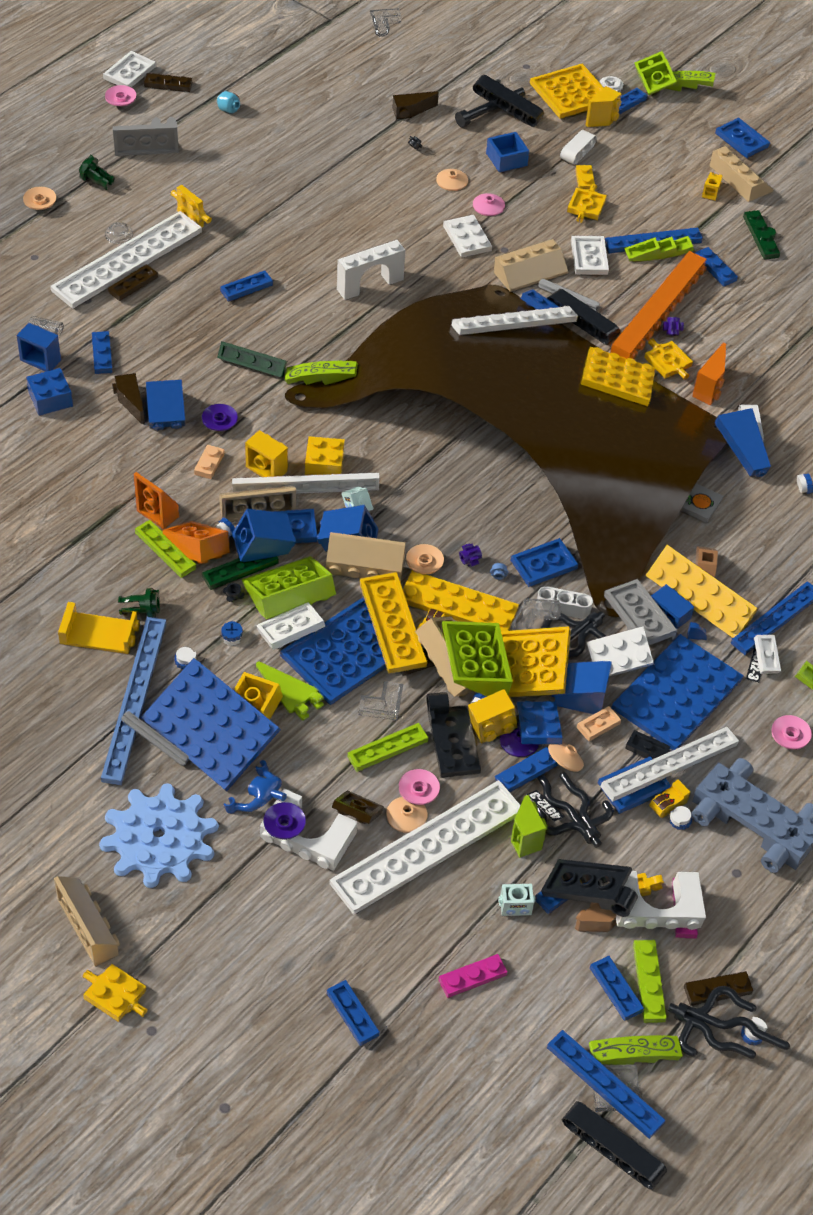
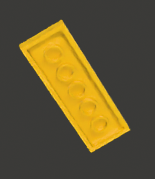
M666 545L645 575L661 587L667 584L672 589H675L679 595L694 606V611L732 638L745 629L758 610L756 606L669 545Z
M413 570L403 588L409 606L427 612L432 608L445 613V617L452 616L453 620L458 622L499 623L501 631L510 630L519 609V604L426 574L417 573Z
M397 572L361 578L360 587L388 674L427 667V661L415 632L416 628Z

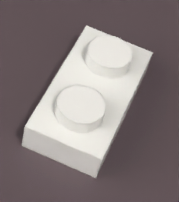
M756 635L754 641L760 674H778L781 671L775 635Z

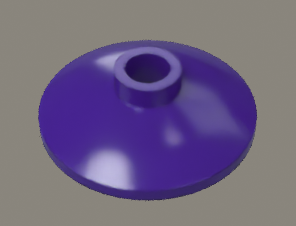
M226 404L211 405L202 413L203 424L213 431L229 430L235 426L238 420L236 410Z
M517 723V728L511 733L500 735L501 747L506 753L514 757L530 756L539 747V744L521 743V737H518L520 736L519 723Z
M281 802L274 804L266 811L263 823L266 831L271 836L287 840L298 836L303 831L306 818L302 809L297 805Z

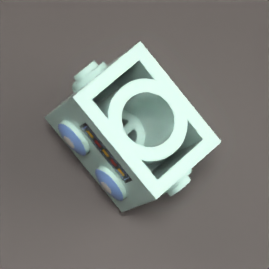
M355 487L341 493L346 508L365 505L368 511L373 510L367 488Z
M502 884L499 897L502 916L532 915L535 902L532 884Z

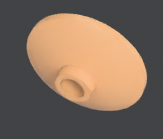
M445 169L439 172L436 181L445 190L458 191L467 186L468 177L460 170Z
M34 187L25 192L23 201L31 209L43 210L51 207L56 202V194L47 187Z
M420 544L408 551L406 562L414 572L432 574L441 569L444 557L438 548L428 544Z
M565 743L549 745L548 750L551 757L560 766L573 772L582 770L584 763L574 746Z
M399 797L389 804L386 817L392 828L399 832L410 833L426 823L427 809L425 805L411 804L403 797Z

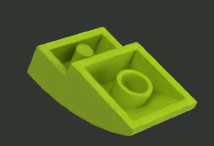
M663 51L634 63L648 95L677 84Z

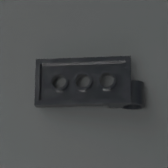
M447 692L427 694V713L440 777L480 774L481 766L467 706L449 707ZM447 721H453L455 725L448 726L445 723ZM455 737L459 741L457 743H452L449 741V739ZM460 754L463 758L457 760L452 755Z
M564 859L557 860L541 890L544 897L599 903L601 909L611 910L621 917L629 916L638 899V895L633 889L624 886L632 872L631 867Z

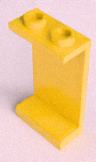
M68 602L58 630L59 643L129 654L130 648L135 645L136 637L134 634L135 631H139L140 620H137V612L134 611L130 620L78 613L76 603Z

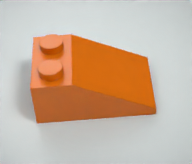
M723 342L697 373L692 397L708 405H711L715 400L717 401L722 393L720 388L725 381L723 376L725 372L726 343Z
M135 472L134 485L137 511L162 529H165L179 518L178 504L162 489Z
M194 521L163 530V534L186 557L197 561V563H207L210 559H218L222 555L230 553L229 535L226 530Z

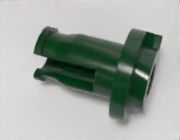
M90 154L79 167V177L83 181L90 179L107 190V184L112 186L115 177L109 175L106 170L98 166V159Z
M147 588L145 594L118 597V603L139 602L140 606L121 608L119 610L120 615H124V613L132 614L134 611L137 614L147 613L148 617L155 618L156 613H160L159 590Z

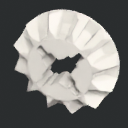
M607 76L599 82L603 87L607 86L618 92H621L623 89V82L617 77Z

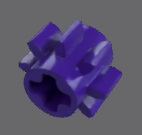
M668 317L667 322H663V331H667L666 335L678 336L679 331H684V322H680L678 317Z
M473 543L463 545V550L459 552L461 562L471 567L478 565V559L482 558L479 546H474Z

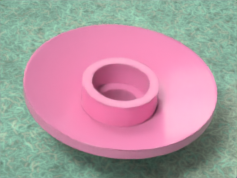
M117 85L106 91L105 99L114 106H127L136 100V92L129 86Z
M486 193L474 199L473 208L481 215L496 216L504 211L505 202L495 194Z
M793 715L777 718L771 729L774 740L779 745L788 749H801L810 742L812 735L809 725L803 719Z
M410 770L399 781L401 796L411 804H428L439 794V781L434 774L427 770Z

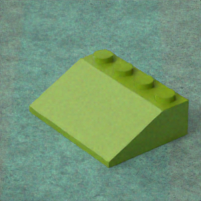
M311 556L242 579V583L257 610L265 619L276 617L307 602L312 605L314 602L328 600L331 596L336 595L332 574Z
M442 621L454 683L484 696L492 695L505 689L508 695L513 680L499 623Z

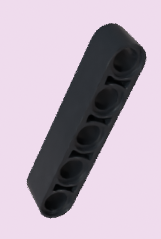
M481 75L473 85V91L477 95L531 127L537 126L544 116L542 108L487 75Z
M558 289L547 297L548 300L559 307L570 306L578 315L576 322L572 323L603 344H608L619 336L620 329L615 323L567 291Z
M576 1101L562 1118L563 1124L571 1132L644 1187L653 1190L667 1172L666 1166L585 1104Z

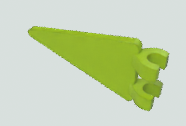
M256 662V668L264 679L280 685L283 695L281 703L288 713L295 712L304 721L309 717L307 713L309 708L305 705L306 702L310 701L317 710L324 706V703L321 702L323 696L318 693L314 686L262 662Z

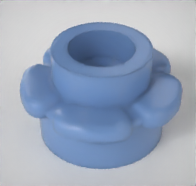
M502 563L492 565L490 570L491 576L497 580L504 579L509 573L507 566Z

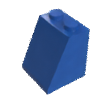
M182 379L146 382L149 428L162 430L164 427L179 429L185 426Z
M365 505L329 510L323 513L317 540L323 549L328 552L330 532L377 539L379 528Z
M246 509L232 533L240 562L289 554L296 543V537L293 534L292 525L287 513Z
M612 662L568 663L565 694L552 695L557 706L590 714L601 711Z

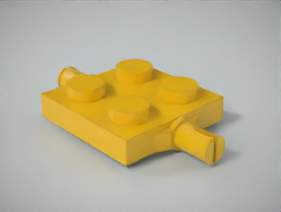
M591 184L589 190L576 188L567 207V212L578 215L576 219L578 223L579 221L582 223L584 217L598 220L607 195L596 192V184L595 186Z
M180 185L177 187V191L175 189L171 191L170 195L177 200L178 212L181 211L201 227H204V221L207 224L212 221V218L204 211L203 201L186 187Z
M654 338L648 341V344L653 349L646 352L644 358L664 379L674 374H679L684 380L689 378V374L685 369L692 367L693 361L673 341L665 344H658Z
M111 964L99 976L89 970L84 972L83 978L91 982L92 985L83 994V999L117 1022L132 1010L141 1017H144V1014L147 1013L148 1009L138 1003L139 999L146 992V986L115 965Z

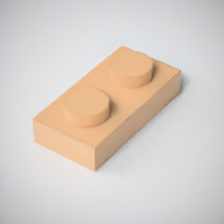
M207 445L194 469V475L212 479L224 456V449Z
M608 706L579 722L577 729L588 741H591L620 725L621 719Z

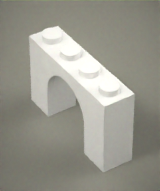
M398 240L338 259L337 291L344 300L360 294V279L364 272L374 265L382 264L381 275L389 285L404 280L405 249Z
M283 789L282 792L287 794L286 800L281 801L277 799L274 803L289 802L302 808V796ZM338 814L330 829L324 835L313 839L303 838L299 835L287 840L277 839L266 831L263 821L260 825V837L264 841L279 845L285 851H292L305 860H311L320 867L333 871L357 833V821Z
M632 871L624 886L633 889L637 893L638 899L628 917L616 915L617 927L628 929L635 927H646L647 929H654L656 927H666L667 929L688 928L691 930L701 928L706 915L699 873L677 872L673 880L676 905L669 909H658L644 901L639 891L637 871Z

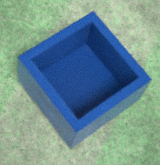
M517 132L487 138L486 154L498 172L528 166L529 149Z
M28 323L17 334L20 361L45 372L53 370L61 361L59 338L55 333Z
M61 368L26 377L28 392L39 416L73 407L72 393Z

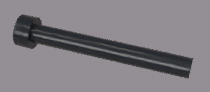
M522 87L514 90L520 96H525V90ZM487 102L469 111L461 110L457 112L455 120L458 126L464 127L469 125L472 119L499 107L491 102Z

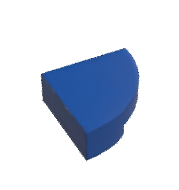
M690 622L687 638L707 640L706 630L700 627L698 623Z

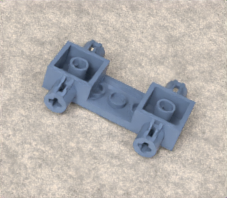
M738 758L730 768L718 762L696 788L692 801L698 805L692 812L694 821L701 826H708L714 817L725 824L731 818H734L764 838L761 848L767 852L761 858V863L765 869L771 873H776L785 863L796 870L813 849V804L806 803L797 814L747 781L748 777L753 773V766L747 760Z

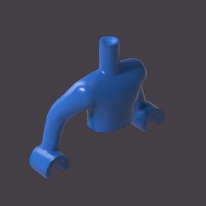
M265 760L260 761L262 767H255L259 776L255 777L248 787L249 795L254 796L255 799L248 804L236 803L233 797H229L230 804H223L227 813L231 814L236 811L252 812L267 804L272 798L281 801L286 800L287 794L278 791L282 785V780L269 771Z

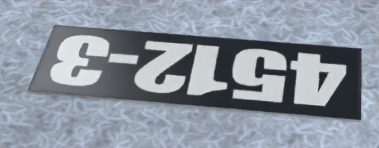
M755 647L746 679L759 683L761 674Z
M538 790L526 794L554 822L565 818Z

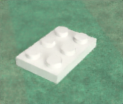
M130 51L103 73V79L116 85L133 87L156 67V62Z
M474 215L444 221L443 227L461 258L492 251V245Z
M571 236L575 274L608 275L609 267L604 236Z
M309 602L256 626L258 632L274 650L325 627V623Z
M643 626L587 642L592 662H612L609 677L654 665Z

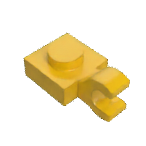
M646 873L637 874L639 891L642 897L651 895V889L654 891L663 889L662 884L664 881L662 875L647 878Z

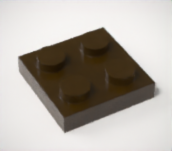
M347 790L334 800L331 808L336 809L341 815H349L356 818V821L359 823L370 824L382 814L384 806Z

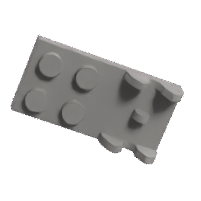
M155 117L151 125L113 126L115 156L179 153L177 121L173 117H169L166 124H162L161 120Z
M638 579L605 591V598L626 624L627 631L644 627L648 645L664 639L672 641L676 638L677 629Z

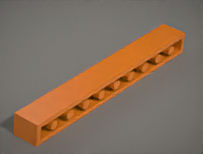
M689 251L614 341L610 353H616L626 359L632 358L635 360L638 351L643 350L646 341H649L653 337L654 331H658L661 327L662 321L667 320L669 313L673 312L677 303H681L684 294L689 293L692 284L695 285L699 276L705 273L707 259Z

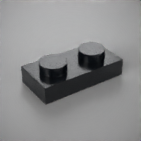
M634 730L625 749L644 758L651 757L653 760L668 753L671 746Z

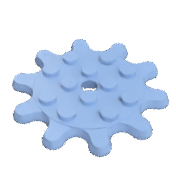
M168 783L162 785L159 794L155 797H146L138 789L131 790L128 794V800L131 804L129 809L125 811L110 809L105 814V821L116 828V832L110 836L103 837L99 843L102 851H116L120 854L121 859L114 866V873L118 876H125L132 870H140L144 874L143 883L148 888L156 887L159 884L160 877L165 873L174 874L180 882L189 881L192 876L188 866L190 861L193 859L210 861L214 857V850L203 843V838L207 834L215 833L219 828V824L214 818L205 819L198 817L197 812L204 804L202 797L195 794L186 800H178L174 797V787ZM159 829L165 833L162 837L153 835Z

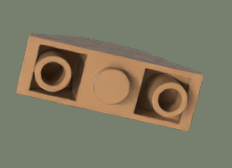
M697 546L695 564L714 578L717 568L718 551Z
M591 903L587 910L583 909L577 915L575 929L585 932H609L617 925L616 914L611 910L601 909L599 903Z

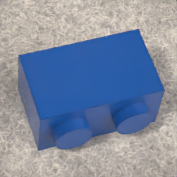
M667 584L651 595L676 629L692 618L694 606Z

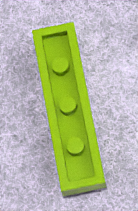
M151 520L135 528V534L180 578L196 570V564L186 557Z
M416 723L347 753V757L356 772L427 743L428 736L421 725Z
M634 940L633 949L640 1001L644 1007L642 1012L643 1023H663L666 1021V1012L656 941Z

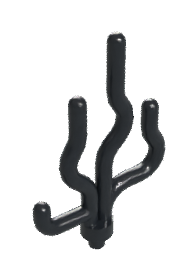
M602 611L598 613L592 612L584 620L574 621L563 613L554 612L545 617L539 629L550 628L553 620H560L573 628L570 634V641L578 635V646L573 650H569V659L582 654L586 646L585 638L590 633L598 639L606 637L604 633L597 629L602 625V619L605 617V614Z
M561 772L559 777L569 792L581 799L582 804L579 815L569 803L557 800L552 796V787L544 774L538 776L537 779L543 787V796L555 808L565 810L573 821L557 827H550L547 824V815L537 806L540 818H544L547 824L545 833L556 836L569 830H576L581 833L587 844H593L595 848L599 847L602 844L599 839L601 833L596 827L612 818L614 810L610 802L604 800L602 806L606 812L591 820L587 814L590 806L588 795L573 784L567 773Z
M719 986L713 989L704 1006L700 1008H693L682 1002L679 1005L673 1003L669 1005L668 1011L675 1014L674 1019L685 1023L679 1036V1043L682 1052L689 1056L695 1057L698 1053L695 1048L687 1044L693 1027L703 1032L707 1043L715 1050L721 1052L733 1051L750 1059L756 1057L754 1050L738 1043L717 1041L707 1024L724 1030L740 1025L745 1026L753 1036L783 1050L790 1048L789 1042L760 1030L749 1018L740 1016L724 1021L707 1014L714 1007L720 995H727L735 1005L749 1012L756 1011L757 1007L755 1004L742 999L730 987Z

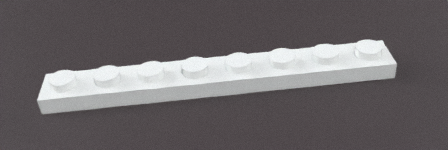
M570 306L453 319L451 325L459 335L576 322L578 315Z
M379 473L232 478L233 492L294 486L296 487V494L345 492L355 487L374 491L379 490Z
M725 727L605 780L600 787L613 802L737 746L739 740L728 727Z

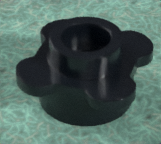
M410 136L408 144L415 150H418L419 147L422 148V141L416 136Z
M230 583L227 587L223 588V593L226 594L228 602L243 599L245 596L241 591V586L237 583Z

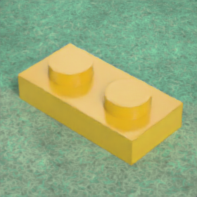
M576 165L575 172L578 188L589 190L591 184L595 186L592 165Z

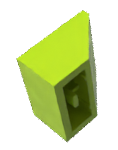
M529 795L523 798L514 819L511 843L519 858L541 851L547 830L544 818H540L537 805L534 801H531Z

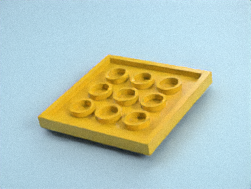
M583 63L530 78V85L559 119L588 111L589 100L604 88Z
M590 347L581 385L648 406L651 399L655 368L650 364H642L632 358L626 359L616 353L603 351L598 347Z
M569 626L501 631L513 680L508 694L509 697L565 694L571 634Z

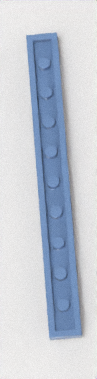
M146 618L101 775V782L122 785L136 731L125 724L121 718L127 711H130L139 719L141 717L166 628V619Z

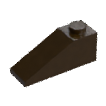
M439 92L393 95L392 108L395 118H412L438 106Z
M136 373L115 376V383H112L113 394H117L118 401L141 424H144V410Z

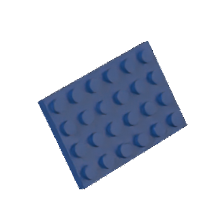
M364 597L324 622L325 627L301 637L280 651V656L309 685L314 686L329 705H332L386 668Z
M679 634L653 661L654 665L648 666L616 699L611 709L658 741L671 746V750H675L682 746L742 681L744 675Z
M195 658L189 662L140 717L157 733L187 754L192 763L226 792L281 730Z

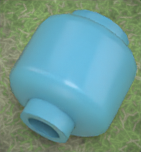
M224 91L218 96L217 104L221 111L233 114L240 107V98L235 93Z

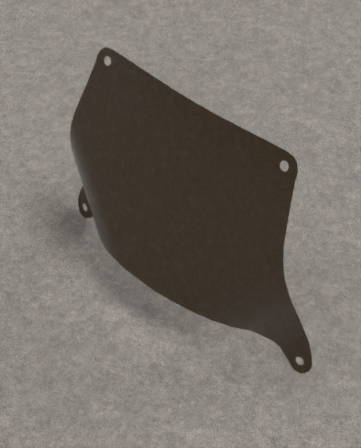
M485 285L417 301L380 324L356 351L345 360L358 363L355 377L327 385L323 381L307 385L302 383L287 390L285 398L291 404L317 408L334 407L359 400L375 392L390 389L422 390L439 394L464 406L507 434L527 451L542 469L558 494L570 522L593 603L599 611L611 617L620 616L614 608H607L604 605V601L607 600L604 596L605 591L640 579L651 555L675 521L705 468L727 444L721 432L714 428L716 416L654 380L648 406L581 385L589 348L597 346L561 323L459 335L451 325L453 319L535 310L534 307L527 305L521 297L499 285ZM495 291H502L505 293V296H499ZM302 393L306 398L304 400H297L295 395Z

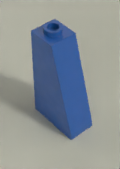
M753 408L718 415L715 421L717 428L749 476L762 477L766 475L771 465Z

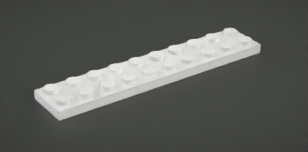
M179 211L53 284L51 291L73 309L144 265H148L202 233V227Z
M498 780L330 879V885L354 915L513 820L520 808V804Z

